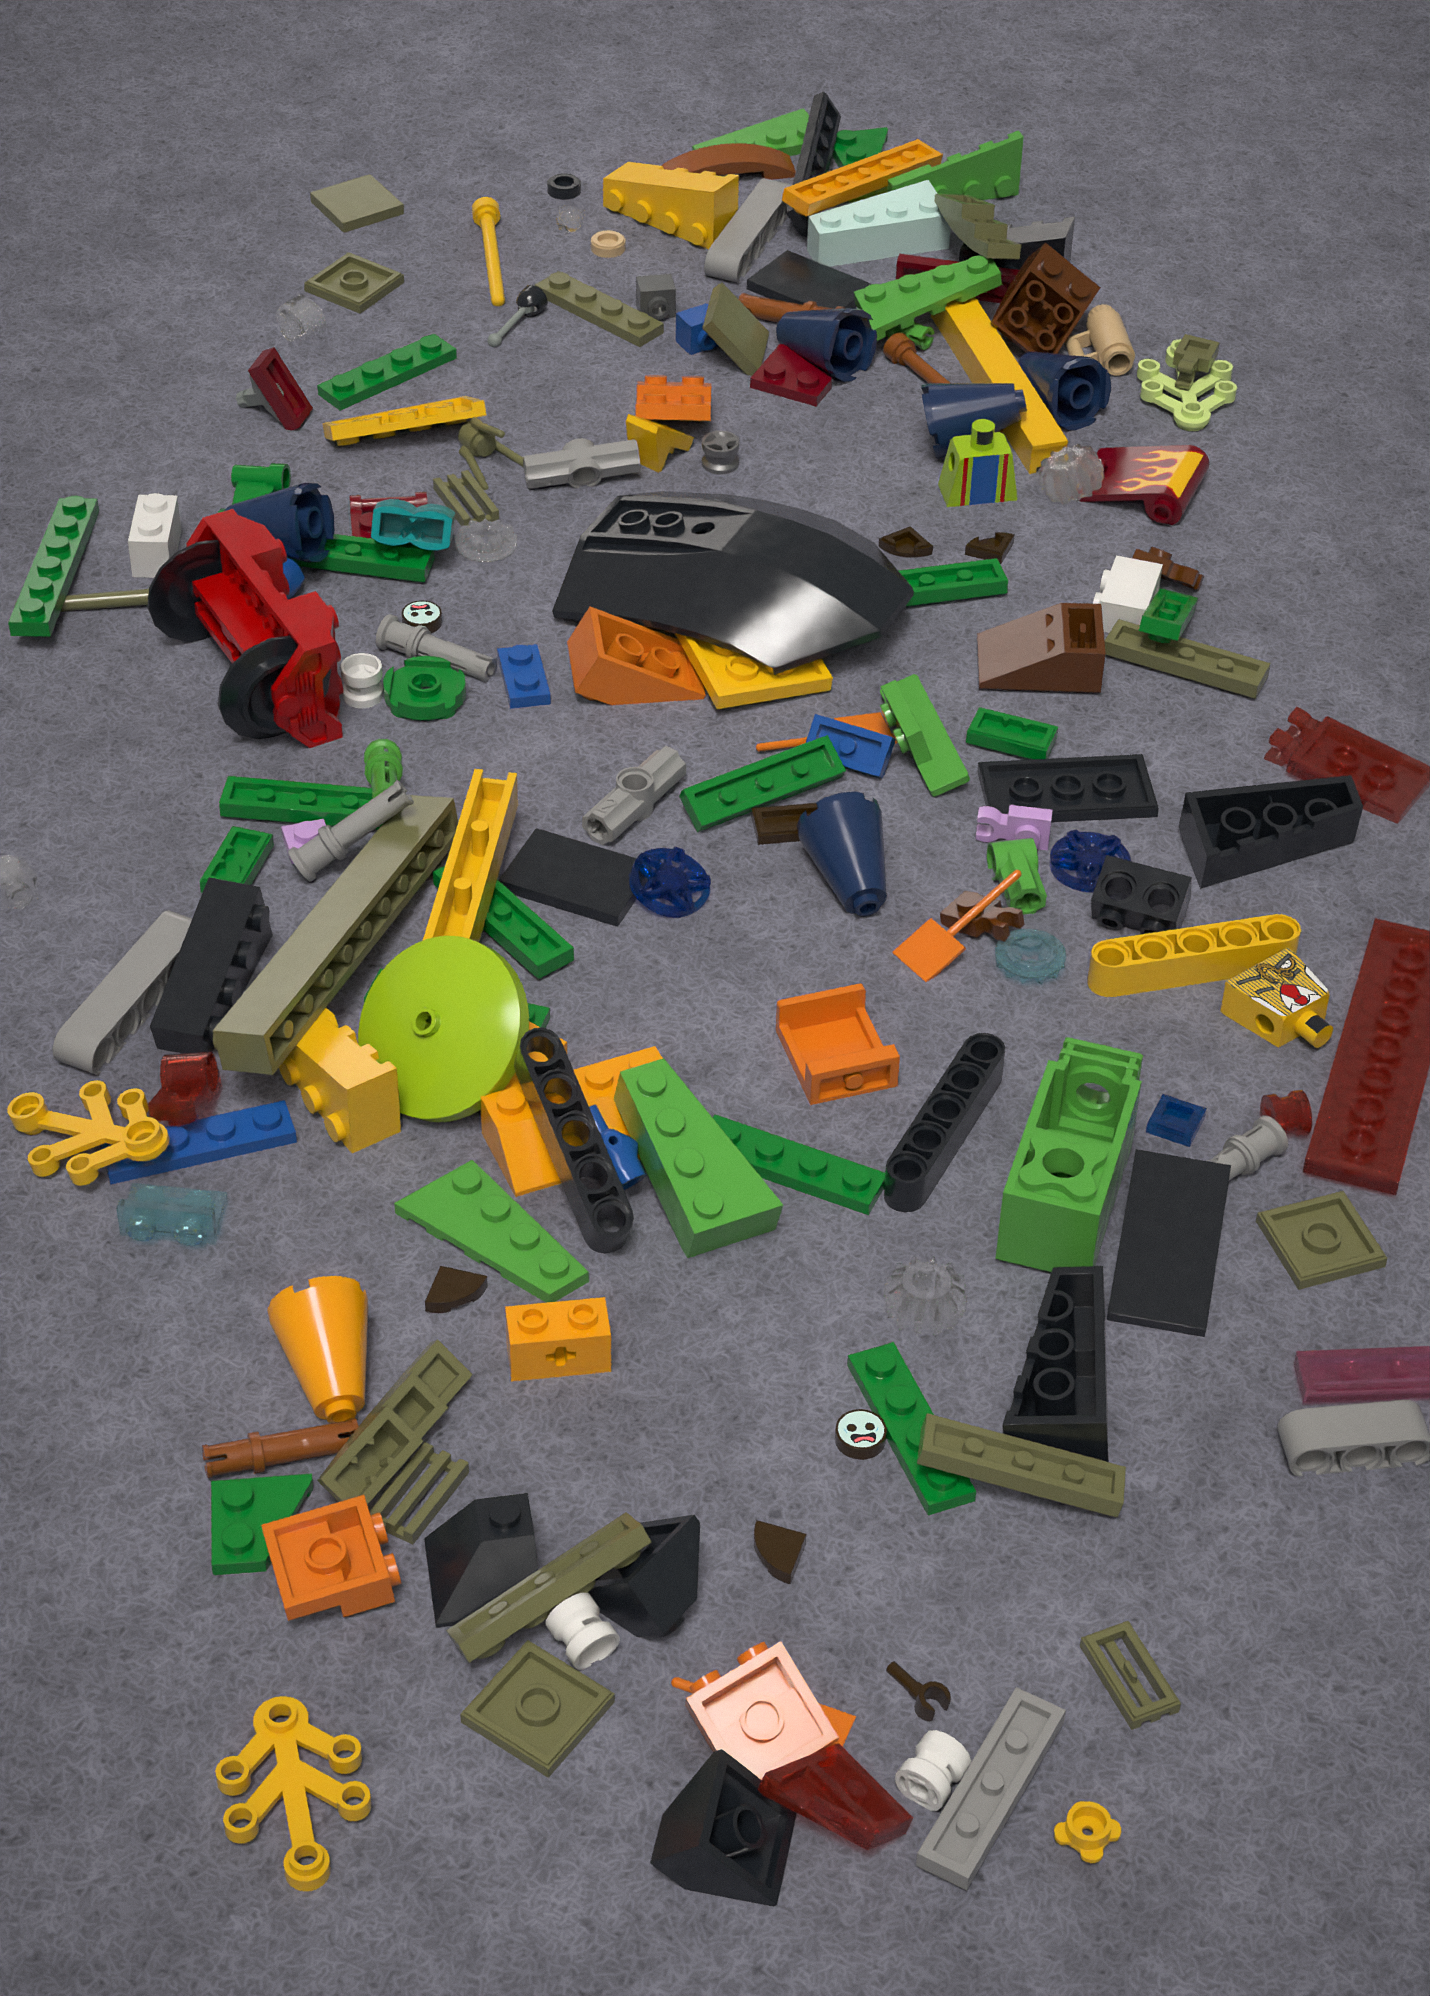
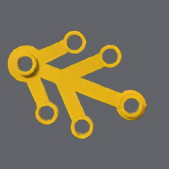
M100 1080L86 1083L79 1091L85 1109L90 1112L92 1120L49 1111L43 1097L35 1092L17 1096L10 1102L7 1108L14 1128L20 1132L36 1135L43 1130H50L73 1136L52 1145H40L28 1154L27 1159L33 1173L36 1176L45 1177L59 1169L60 1160L75 1155L67 1162L66 1170L72 1183L78 1186L90 1184L98 1177V1169L123 1159L129 1158L133 1161L153 1160L167 1148L170 1141L167 1129L158 1123L156 1119L147 1117L146 1113L149 1110V1104L141 1089L133 1088L120 1094L117 1104L122 1116L129 1120V1124L126 1127L114 1125L108 1107L111 1102V1096L106 1084ZM104 1143L113 1144L92 1154H78Z
M287 1696L274 1697L262 1703L254 1714L253 1726L256 1733L255 1736L238 1756L226 1757L216 1767V1780L219 1790L229 1796L240 1795L249 1788L251 1783L250 1775L275 1749L277 1760L275 1768L246 1803L234 1804L224 1813L225 1834L230 1841L238 1844L253 1840L258 1834L260 1822L283 1795L292 1848L287 1851L284 1857L285 1878L288 1884L296 1890L313 1891L327 1882L331 1868L327 1850L314 1840L306 1792L337 1808L340 1816L348 1821L362 1820L370 1813L371 1795L369 1788L362 1782L350 1781L342 1784L301 1761L297 1745L327 1759L333 1771L340 1774H348L357 1770L361 1765V1744L352 1735L343 1734L332 1737L309 1724L308 1711L299 1700ZM278 1716L290 1717L288 1720L280 1723L272 1720ZM343 1750L353 1752V1755L347 1758L336 1756L338 1752ZM231 1772H239L242 1774L239 1778L235 1780H228L224 1778L228 1773ZM351 1797H358L363 1800L357 1805L345 1803ZM240 1819L250 1821L245 1827L237 1828L232 1826L235 1821ZM306 1856L316 1859L309 1865L297 1863L300 1858Z

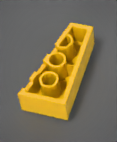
M627 162L603 178L604 207L706 249L710 248L738 211L739 175L728 174L723 177L716 176V172L690 173L685 168L666 170L663 166Z
M325 1008L280 1065L279 1070L283 1079L289 1086L297 1085L301 1090L303 1102L309 1112L312 1114L318 1112L324 1119L325 1128L330 1138L334 1142L341 1140L351 1153H355L401 1132L397 1067L390 1061L379 1064L376 1061L379 1059L378 1051L370 1044L360 1047L355 1032L347 1025L338 1028L335 1015Z

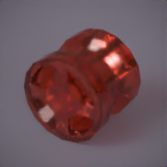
M1303 1090L1290 1091L1285 1097L1268 1094L1263 1095L1261 1098V1117L1264 1115L1275 1119L1286 1134L1293 1133L1296 1136L1310 1134L1312 1129V1111L1309 1099Z

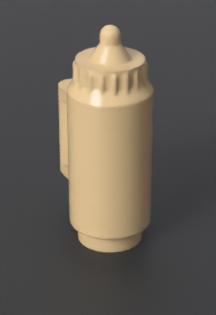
M1109 305L1095 306L1087 316V331L1066 339L1065 345L1068 354L1094 358L1100 362L1103 368L1107 369L1109 374L1114 376L1123 375L1131 369L1135 359V352L1121 316ZM1093 345L1095 352L1084 355L1082 348Z

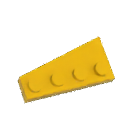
M461 396L322 423L325 438L332 441L336 440L337 445L342 446L360 442L359 436L373 434L374 439L386 438L396 435V430L409 428L410 432L430 429L432 424L444 422L445 425L466 422L468 418L486 416L487 414L484 400Z

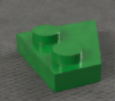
M882 127L858 131L841 130L837 132L832 157L840 168L883 152L884 144L888 139V128Z
M312 1473L211 1481L213 1575L265 1572L268 1570L271 1559L261 1525L290 1517L297 1513L305 1497H309L313 1491Z

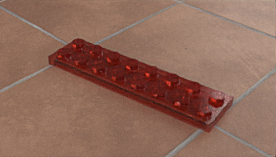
M1375 918L1305 1158L1303 1173L1391 1195L1397 1194L1430 1068L1429 930Z

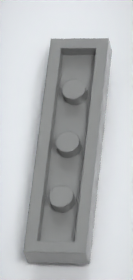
M1018 1687L1015 1688L917 1853L916 1866L966 1891L968 1890L1064 1724L1065 1709Z

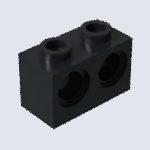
M1106 855L1091 898V918L1097 919L1100 925L1108 929L1119 930L1122 927H1127L1140 931V934L1181 929L1191 899L1192 877ZM1116 893H1123L1128 896L1124 900H1113L1110 898L1111 895ZM1164 904L1169 906L1170 909L1159 912L1152 909V907Z

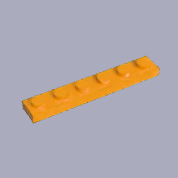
M917 139L784 188L781 201L794 208L798 214L810 216L870 192L880 190L888 186V179L928 164L931 167L941 164L943 154Z

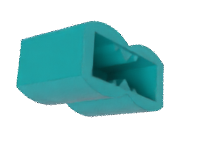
M383 500L378 502L373 509L371 538L386 545H403L411 542L415 546L426 550L446 549L450 547L453 539L455 512L448 507L438 504H425L415 507L403 500Z

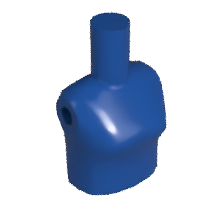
M597 1105L590 1106V1111L623 1189L626 1190L635 1186L646 1177V1173L638 1159V1142L615 1129H609Z

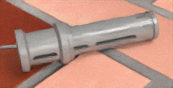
M386 615L377 630L376 646L379 649L386 650L391 648L406 654L407 659L417 656L444 658L451 662L452 669L459 672L460 668L464 674L485 683L490 679L487 675L492 677L496 672V658L431 635V632L425 626L418 625L413 627L399 622L395 615Z
M397 780L388 789L334 827L327 825L319 828V834L299 849L292 847L288 850V854L300 873L311 882L316 879V873L335 859L341 861L346 858V854L349 853L347 848L408 805H412L414 801L409 794H406L407 790L402 783Z
M1263 1115L1255 1120L1253 1128L1243 1135L1235 1134L1228 1138L1223 1146V1150L1207 1161L1231 1165L1229 1180L1239 1174L1250 1175L1257 1171L1260 1162L1269 1156H1278L1285 1152L1288 1148V1139L1285 1131L1275 1119Z

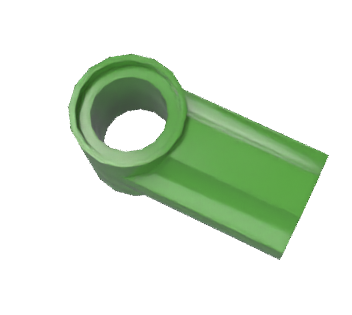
M1025 838L989 842L987 845L988 869H993L995 877L992 878L993 881L999 880V883H1001L1014 870H1020L1022 873L1021 877L1003 892L1007 906L1023 910V915L1034 914L1040 908L1045 907L1047 895L1038 873V853L1034 839Z

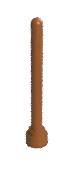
M896 333L886 341L883 353L894 364L899 363L902 366H909L927 383H950L916 354L915 343L904 333Z

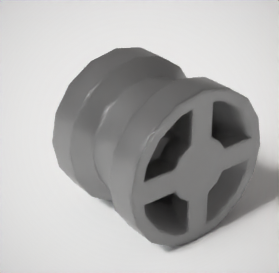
M723 430L707 433L702 439V449L705 452L702 457V467L706 471L718 475L734 472L739 466V458L736 455L740 448L739 438L735 434Z

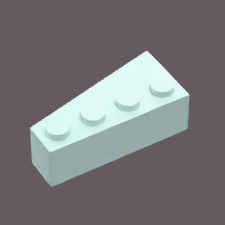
M925 180L809 216L807 251L814 261L829 267L897 257L899 253L910 255L949 249L951 227L945 221L934 201L937 192L929 180Z

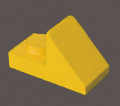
M628 414L626 418L627 440L635 439L637 441L641 465L656 472H661L668 453L673 454L675 448L685 451L690 450L694 437L667 425Z

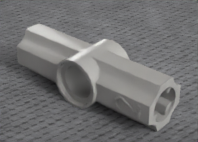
M577 438L566 443L560 451L522 456L528 489L569 483L575 489L582 485L594 487L604 477L641 472L639 449L635 439L594 445L588 439Z
M664 746L661 750H656L638 767L625 768L617 774L616 787L582 817V827L590 835L592 841L604 846L607 842H613L633 822L645 820L651 816L654 803L686 775V763L681 759L678 751Z

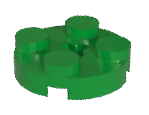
M435 656L412 657L404 660L405 667L399 668L394 672L393 666L386 672L383 679L384 700L390 707L391 713L396 717L415 720L448 719L455 715L456 709L465 700V675L460 668L459 673L452 669L451 662L444 658Z

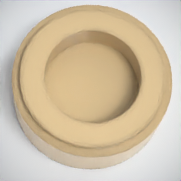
M600 231L591 237V251L595 255L604 258L620 256L625 252V237L616 231Z

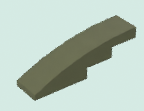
M935 194L934 201L945 221L958 238L969 248L986 258L1020 259L1021 244L1007 239L1008 224L994 220V204L969 195Z
M438 1339L430 1342L367 1415L317 1481L338 1502L364 1495L368 1504L422 1444L423 1440L421 1438L449 1408L446 1404L473 1374Z

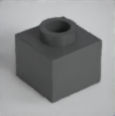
M671 274L636 277V307L638 311L644 312L654 319L676 317V288Z

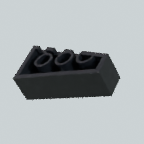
M1103 1266L1053 1267L1039 1309L1037 1327L1034 1336L1030 1337L1027 1346L1026 1361L1021 1375H1018L1013 1390L1014 1398L1010 1411L1006 1412L1002 1424L1003 1434L1109 1462Z

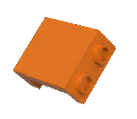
M861 983L781 999L777 1002L776 1033L810 1105L898 1087L899 1053L894 1044L883 1046L866 1012V990Z

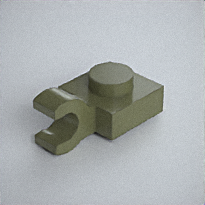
M1185 334L1174 352L1173 365H1177V371H1180L1175 387L1190 390L1196 372L1208 373L1218 356L1220 342Z

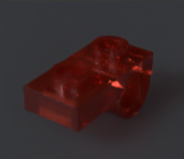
M212 1052L164 1055L160 1065L162 1088L148 1103L150 1117L157 1121H167L168 1125L182 1126L194 1122L222 1087L215 1055Z

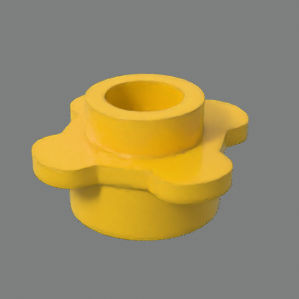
M1089 1801L1075 1803L1069 1810L1066 1821L1056 1824L1054 1828V1839L1060 1845H1069L1078 1851L1081 1859L1087 1863L1099 1862L1103 1858L1104 1848L1110 1842L1119 1840L1121 1836L1120 1824L1116 1820L1111 1819L1109 1812L1103 1806ZM1090 1829L1093 1833L1085 1835L1082 1830Z

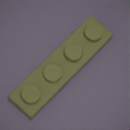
M557 271L535 284L546 294L549 302L638 347L645 345L664 333V323L561 271Z
M1120 619L1117 620L1105 639L1106 655L1255 699L1269 676L1271 663L1182 637L1178 641L1171 640L1170 643L1157 642L1147 637L1148 633L1139 631L1140 625Z
M926 1414L921 1427L917 1464L1118 1517L1124 1504L1125 1466L940 1416Z
M625 1512L446 1631L457 1649L469 1663L476 1658L484 1659L490 1657L504 1646L506 1638L521 1628L529 1629L542 1623L551 1613L550 1609L575 1594L587 1593L596 1584L595 1579L610 1569L623 1568L634 1562L640 1556V1550L650 1544L651 1540L643 1526Z

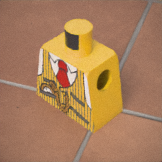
M1288 947L1225 982L1220 1012L1276 1047H1281L1301 1036L1312 1046L1319 1048L1330 1039L1333 1033V1026L1325 1021L1330 996L1328 989Z

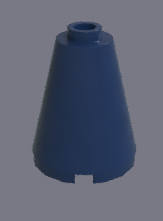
M840 308L790 311L781 317L776 327L779 344L786 345L812 365L839 381L849 382L855 380L857 377L851 375L859 370L866 371L876 352L877 331L871 329L869 320H873L871 315L862 309Z
M1028 352L1018 360V364L1060 427L1067 430H1078L1092 425L1097 420L1093 417L1099 409L1106 408L1111 393L1110 374L1094 358Z
M928 383L921 385L924 393L922 394L929 434L934 437L935 444H938L933 446L937 459L946 457L950 440L953 437L971 435L972 423L979 419L990 420L995 424V432H999L1021 421V413L1027 411L1023 389L1016 390L1014 383Z
M318 483L298 484L229 505L225 509V511L234 509L237 515L265 525L275 539L282 541L287 558L307 563L320 562L329 553V550H324L326 540L333 539L334 513L329 496L321 495L318 490L321 486Z
M856 791L837 793L822 798L816 802L817 810L807 816L805 810L800 816L796 826L799 839L845 910L851 914L856 913L859 916L872 915L880 909L887 899L883 821L878 801L874 798L872 801L866 800L864 793Z

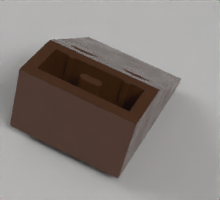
M1044 243L1027 258L1009 285L990 324L1026 353L1044 352L1057 354L1101 287L1047 243Z
M1058 603L977 633L979 688L1101 693L1106 655L1102 605Z

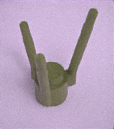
M473 417L459 431L458 439L462 445L459 454L466 459L482 489L487 490L489 486L474 456L485 457L494 450H497L522 467L523 457L495 439V436L503 438L505 436L504 431L483 423L477 417Z

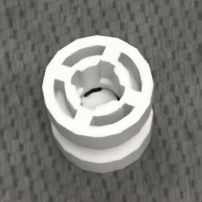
M358 653L346 657L341 663V677L344 682L342 695L344 701L349 706L355 708H369L379 704L384 696L383 685L380 682L382 678L381 661L376 656L366 653Z
M583 1592L565 1599L552 1610L546 1619V1626L557 1641H563L566 1644V1656L577 1670H584L591 1666V1663L608 1657L616 1649L620 1641V1637L612 1625L600 1619V1608L591 1595Z
M932 1730L928 1731L917 1744L915 1750L916 1757L908 1758L895 1774V1782L905 1797L930 1811H938L951 1795L950 1785L958 1783L971 1764V1758L964 1746L955 1738L944 1732Z

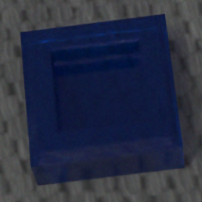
M1162 1094L1147 1123L1146 1133L1190 1147L1205 1119L1207 1108Z

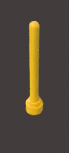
M481 197L473 203L472 215L474 222L482 230L491 303L494 306H502L505 303V295L495 225L500 220V209L495 199Z

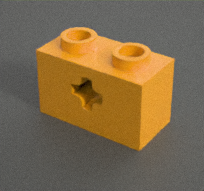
M605 1297L505 1306L506 1344L511 1382L611 1372V1331Z

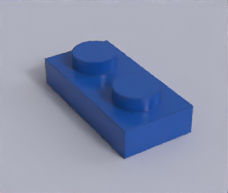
M515 645L513 647L497 648L498 663L510 709L551 704V694L538 645Z
M818 714L814 715L806 743L828 735L844 767L883 778L896 741L895 738Z

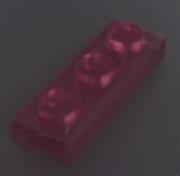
M1430 1346L1296 1351L1294 1368L1303 1403L1430 1398Z

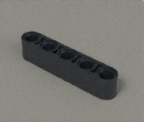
M542 1027L533 1028L527 1031L521 1038L514 1063L515 1073L585 1242L595 1252L613 1253L621 1249L628 1238L634 1221L632 1208L560 1038L550 1029ZM540 1052L548 1058V1061H535L530 1058L528 1053ZM556 1093L561 1095L566 1102L563 1104L552 1103L545 1095ZM574 1135L580 1138L584 1144L582 1146H572L566 1143L562 1137ZM583 1177L594 1178L600 1183L601 1188H587L580 1179ZM604 1219L611 1220L617 1224L619 1231H605L600 1227L598 1221Z
M977 1033L965 1040L888 1158L885 1171L884 1200L890 1208L904 1213L914 1212L926 1203L1001 1084L1005 1045L999 1037L989 1033Z

